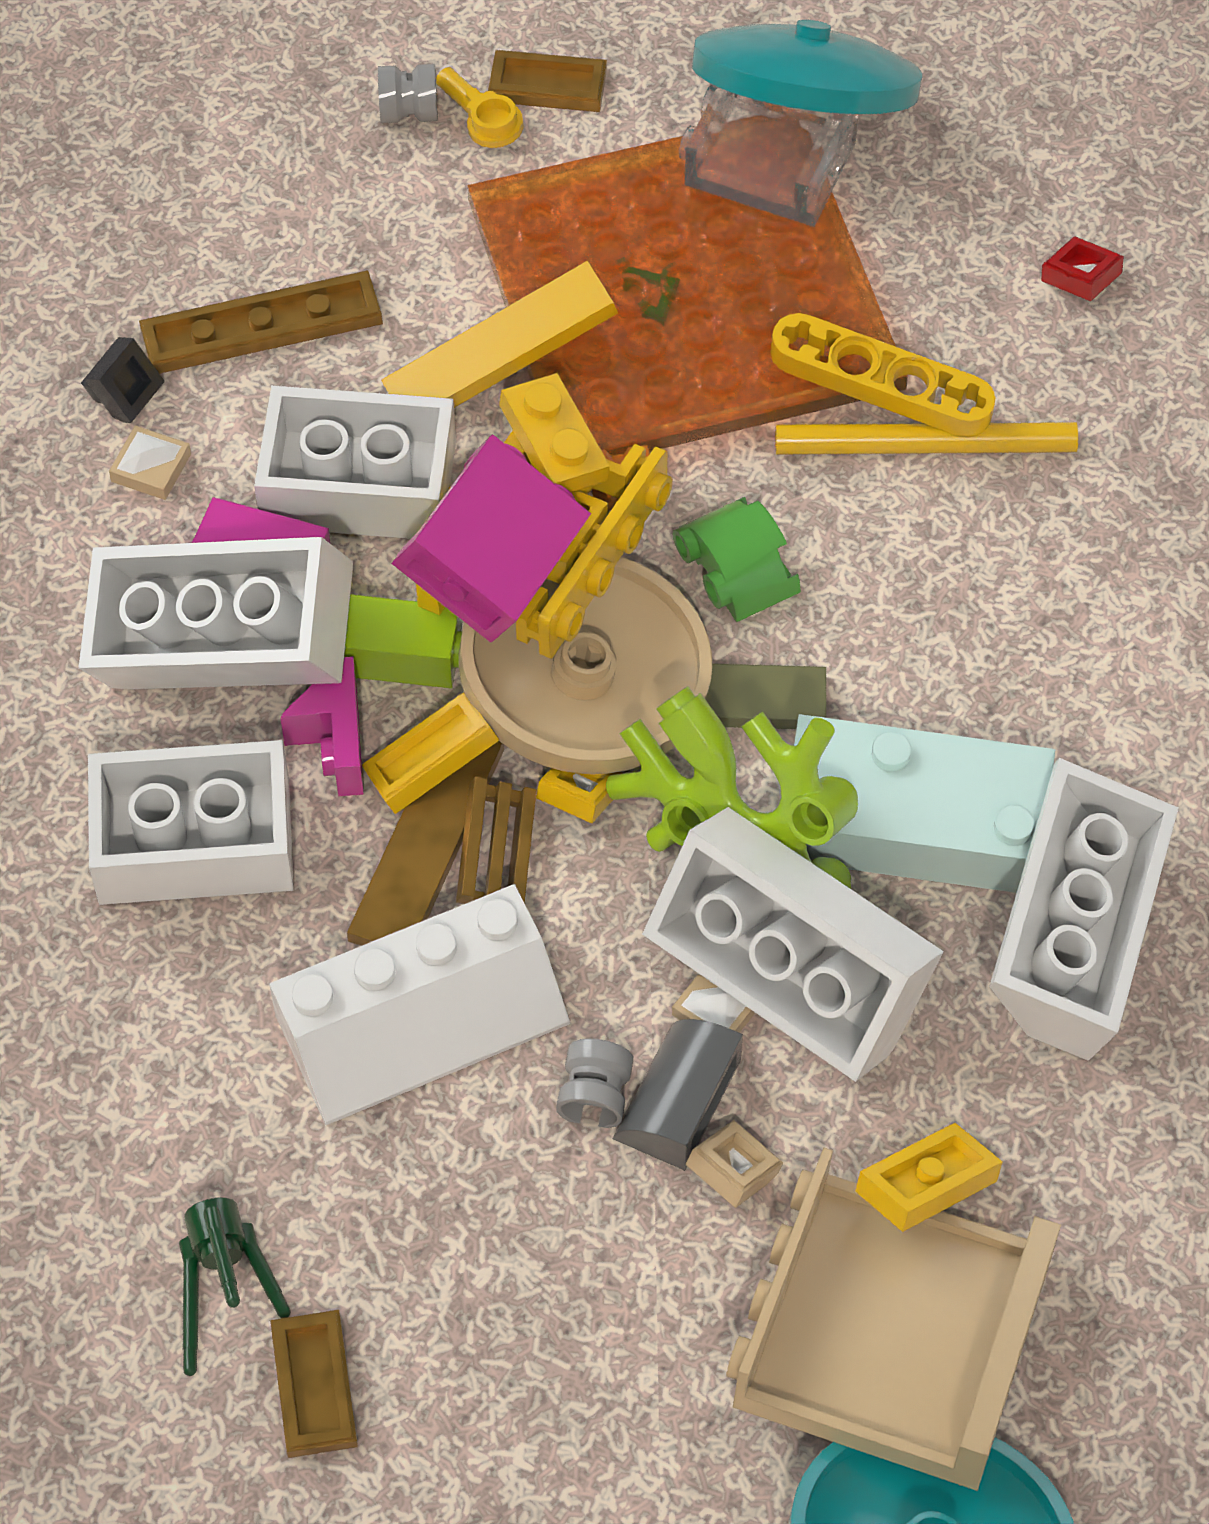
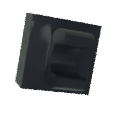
M118 337L83 379L81 384L93 400L104 405L113 418L123 423H132L165 381L134 338Z

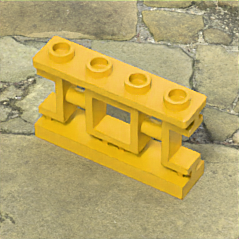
M512 430L504 443L518 449L525 456L527 462L532 465ZM634 444L621 464L606 459L610 465L606 482L571 492L576 502L589 511L591 515L546 578L560 584L548 601V589L540 586L517 619L516 640L526 644L531 639L537 640L539 643V654L552 659L564 640L571 642L577 636L584 620L585 609L594 596L600 598L606 593L613 579L615 565L623 553L631 554L635 550L641 539L645 521L653 510L660 511L670 496L673 479L667 475L668 452L655 446L647 457L646 448ZM592 488L618 498L609 514L607 502L588 495ZM416 584L418 607L440 615L445 606Z

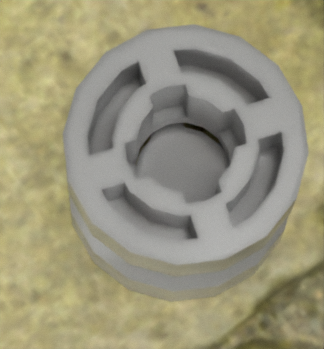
M435 64L417 65L412 73L401 71L395 65L378 66L381 123H398L403 117H409V114H414L420 122L438 121Z
M580 1039L573 1041L569 1045L565 1062V1069L570 1076L568 1082L560 1087L556 1105L557 1113L569 1122L580 1123L584 1105L597 1106L602 1108L598 1127L612 1128L618 1126L622 1122L625 1107V1098L621 1094V1088L630 1080L634 1056L621 1045L606 1040Z

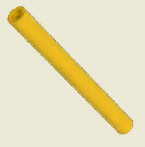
M1077 422L990 423L987 429L977 436L962 437L924 423L776 424L775 449L776 455L1077 452L1078 425Z

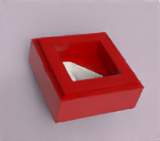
M1074 236L1042 264L1041 281L1091 302L1122 274L1124 256Z

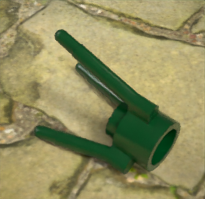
M225 1197L211 1198L198 1202L187 1209L184 1214L188 1236L179 1241V1247L183 1260V1372L187 1376H193L197 1371L199 1262L202 1263L204 1268L218 1271L226 1303L229 1307L235 1308L240 1304V1297L233 1265L241 1260L242 1251H244L280 1318H288L291 1314L282 1290L258 1246L253 1224L242 1223L237 1203L233 1199Z

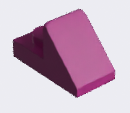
M344 657L341 683L312 684L284 711L280 718L285 746L321 743L323 776H336L338 797L364 795L353 657Z

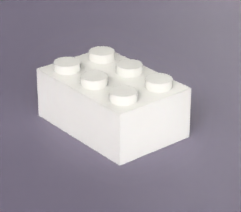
M271 385L254 484L258 509L329 528V533L411 539L421 529L450 487L456 447L453 399Z
M283 740L88 754L89 870L99 905L294 891L289 775Z

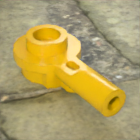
M446 67L438 73L436 84L468 113V134L475 143L483 147L499 148L513 143L520 137L524 129L523 115L510 98L496 94L493 91L481 93L451 67Z

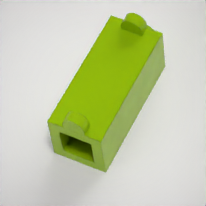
M350 594L344 657H353L355 675L359 679L452 689L456 668H459V649L463 620L451 613L446 607L438 615L418 607L417 601Z

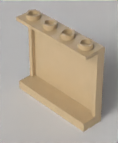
M823 1147L814 1173L802 1169L790 1205L791 1209L799 1211L794 1226L782 1223L778 1230L769 1263L778 1266L773 1282L760 1279L748 1315V1319L757 1322L751 1339L739 1335L732 1351L726 1372L727 1377L737 1380L732 1408L978 1491L1051 1262L1061 1224L1034 1216L1028 1238L1026 1239L941 1211L902 1232L855 1192L857 1183L829 1174L833 1150Z

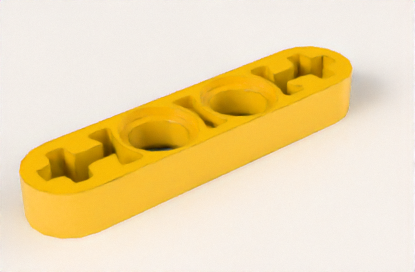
M796 313L787 315L774 326L770 351L772 360L779 369L788 374L957 436H977L984 432L991 423L996 400L994 390L988 382L975 375L807 314ZM798 337L808 340L807 345L801 346L799 351L789 348V344L795 343ZM825 346L830 347L827 363L820 361V355L824 356ZM846 355H860L870 363L871 368L864 374L851 375L842 371L838 366V361ZM904 375H913L922 379L927 389L919 395H904L897 390L894 381ZM937 387L945 389V393L941 396L940 405L934 403ZM965 399L976 402L975 407H972L969 413H963L958 410V406L962 405Z

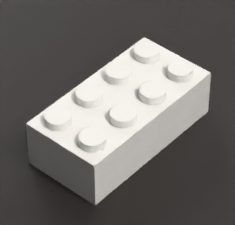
M322 537L94 547L91 559L79 669L110 688L116 689L341 683L353 561Z
M729 807L689 830L642 933L652 942L855 1082L885 1060L893 1051L944 952Z

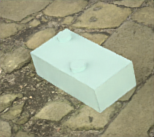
M799 714L794 746L798 744L813 718H823L830 722L835 729V733L821 756L818 765L819 779L825 776L844 778L854 786L858 795L857 813L845 827L823 845L812 846L807 844V852L811 861L819 857L835 858L844 863L849 870L1017 893L1053 771L1055 749Z

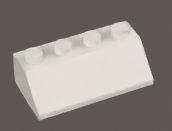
M1061 758L1055 762L989 987L1027 1036L1089 1061L1119 1031L1179 807Z
M515 884L269 983L275 1016L325 1125L570 1024L542 937Z

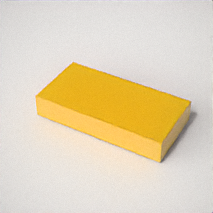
M463 692L364 762L362 767L394 814H397L499 741V738Z

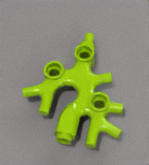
M688 686L657 707L656 710L663 718L659 725L679 753L693 767V778H685L677 771L641 719L619 733L641 764V771L610 775L606 782V790L612 800L640 797L654 798L664 805L662 821L649 829L646 834L647 841L652 849L661 852L675 843L683 846L690 829L729 807L851 889V875L844 863L838 859L819 857L811 861L807 852V844L812 846L825 844L855 817L858 810V795L856 789L849 781L834 776H825L819 779L818 765L821 756L835 733V729L830 722L823 718H813L796 746L787 744L781 738L763 711L741 726L770 766L780 784L781 799L779 806L769 813L757 812L741 799L736 786V758L730 737L721 720L703 695L699 693L695 696Z

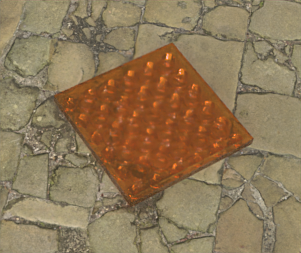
M799 110L467 185L468 201L505 308L586 261L589 262L614 302L618 314L526 366L531 381L558 373L601 450H606L611 455L624 454L628 447H633L634 444L639 446L647 445L649 452H651L655 446L664 449L861 401L788 374L776 366L770 352L774 326L787 315L796 313L811 315L896 347ZM798 337L795 343L789 344V348L799 351L801 346L807 345L808 340ZM825 346L824 356L820 355L821 362H828L829 346ZM846 355L838 361V366L842 371L851 375L864 374L871 368L870 363L860 355ZM908 375L901 376L894 381V385L899 392L907 389Z

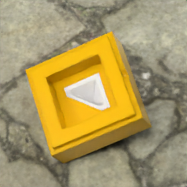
M551 768L539 781L536 799L592 824L613 801L606 790L608 777L613 774H622V772L580 774Z

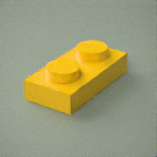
M558 373L501 390L499 406L535 469L551 482L565 487L570 492L607 481L610 465Z
M953 1123L861 1170L855 1192L899 1230L904 1232L996 1183L1003 1161L958 1124Z

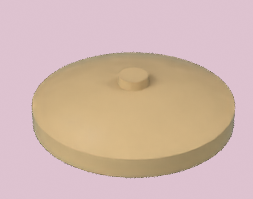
M621 557L615 565L613 579L606 593L600 598L594 596L585 609L584 620L577 636L571 642L564 640L552 659L539 654V643L537 640L531 639L528 644L516 640V622L492 643L464 622L459 649V673L466 697L481 713L499 738V741L505 746L533 762L553 769L580 774H606L626 771L641 766L636 756L619 734L639 719L645 724L665 754L675 747L659 725L663 718L656 708L687 686L695 696L701 693L706 699L712 675V652L705 627L687 598L668 580L653 570ZM545 579L541 587L548 589L549 601L560 584Z

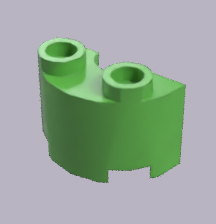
M740 498L673 530V540L682 559L686 563L696 561L698 565L701 564L708 573L703 575V584L712 604L718 609L726 606L736 622L801 592L799 575H791L782 562L777 549L787 544L785 537L773 517L758 500L747 505L746 498Z

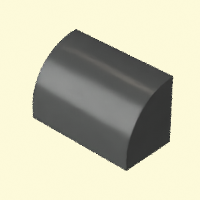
M684 1019L673 1023L612 1139L685 1171L687 1168L686 1162L692 1150L699 1145L741 1062L743 1034L704 1020Z

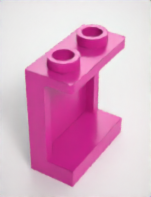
M492 434L468 458L464 464V470L421 529L404 545L391 564L492 643L517 621L591 513L576 502L575 497L569 490L551 482L530 465L518 449L503 443Z

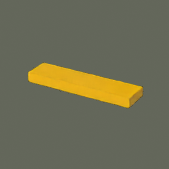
M586 261L381 379L388 394L453 399L455 408L618 314V311L591 265Z

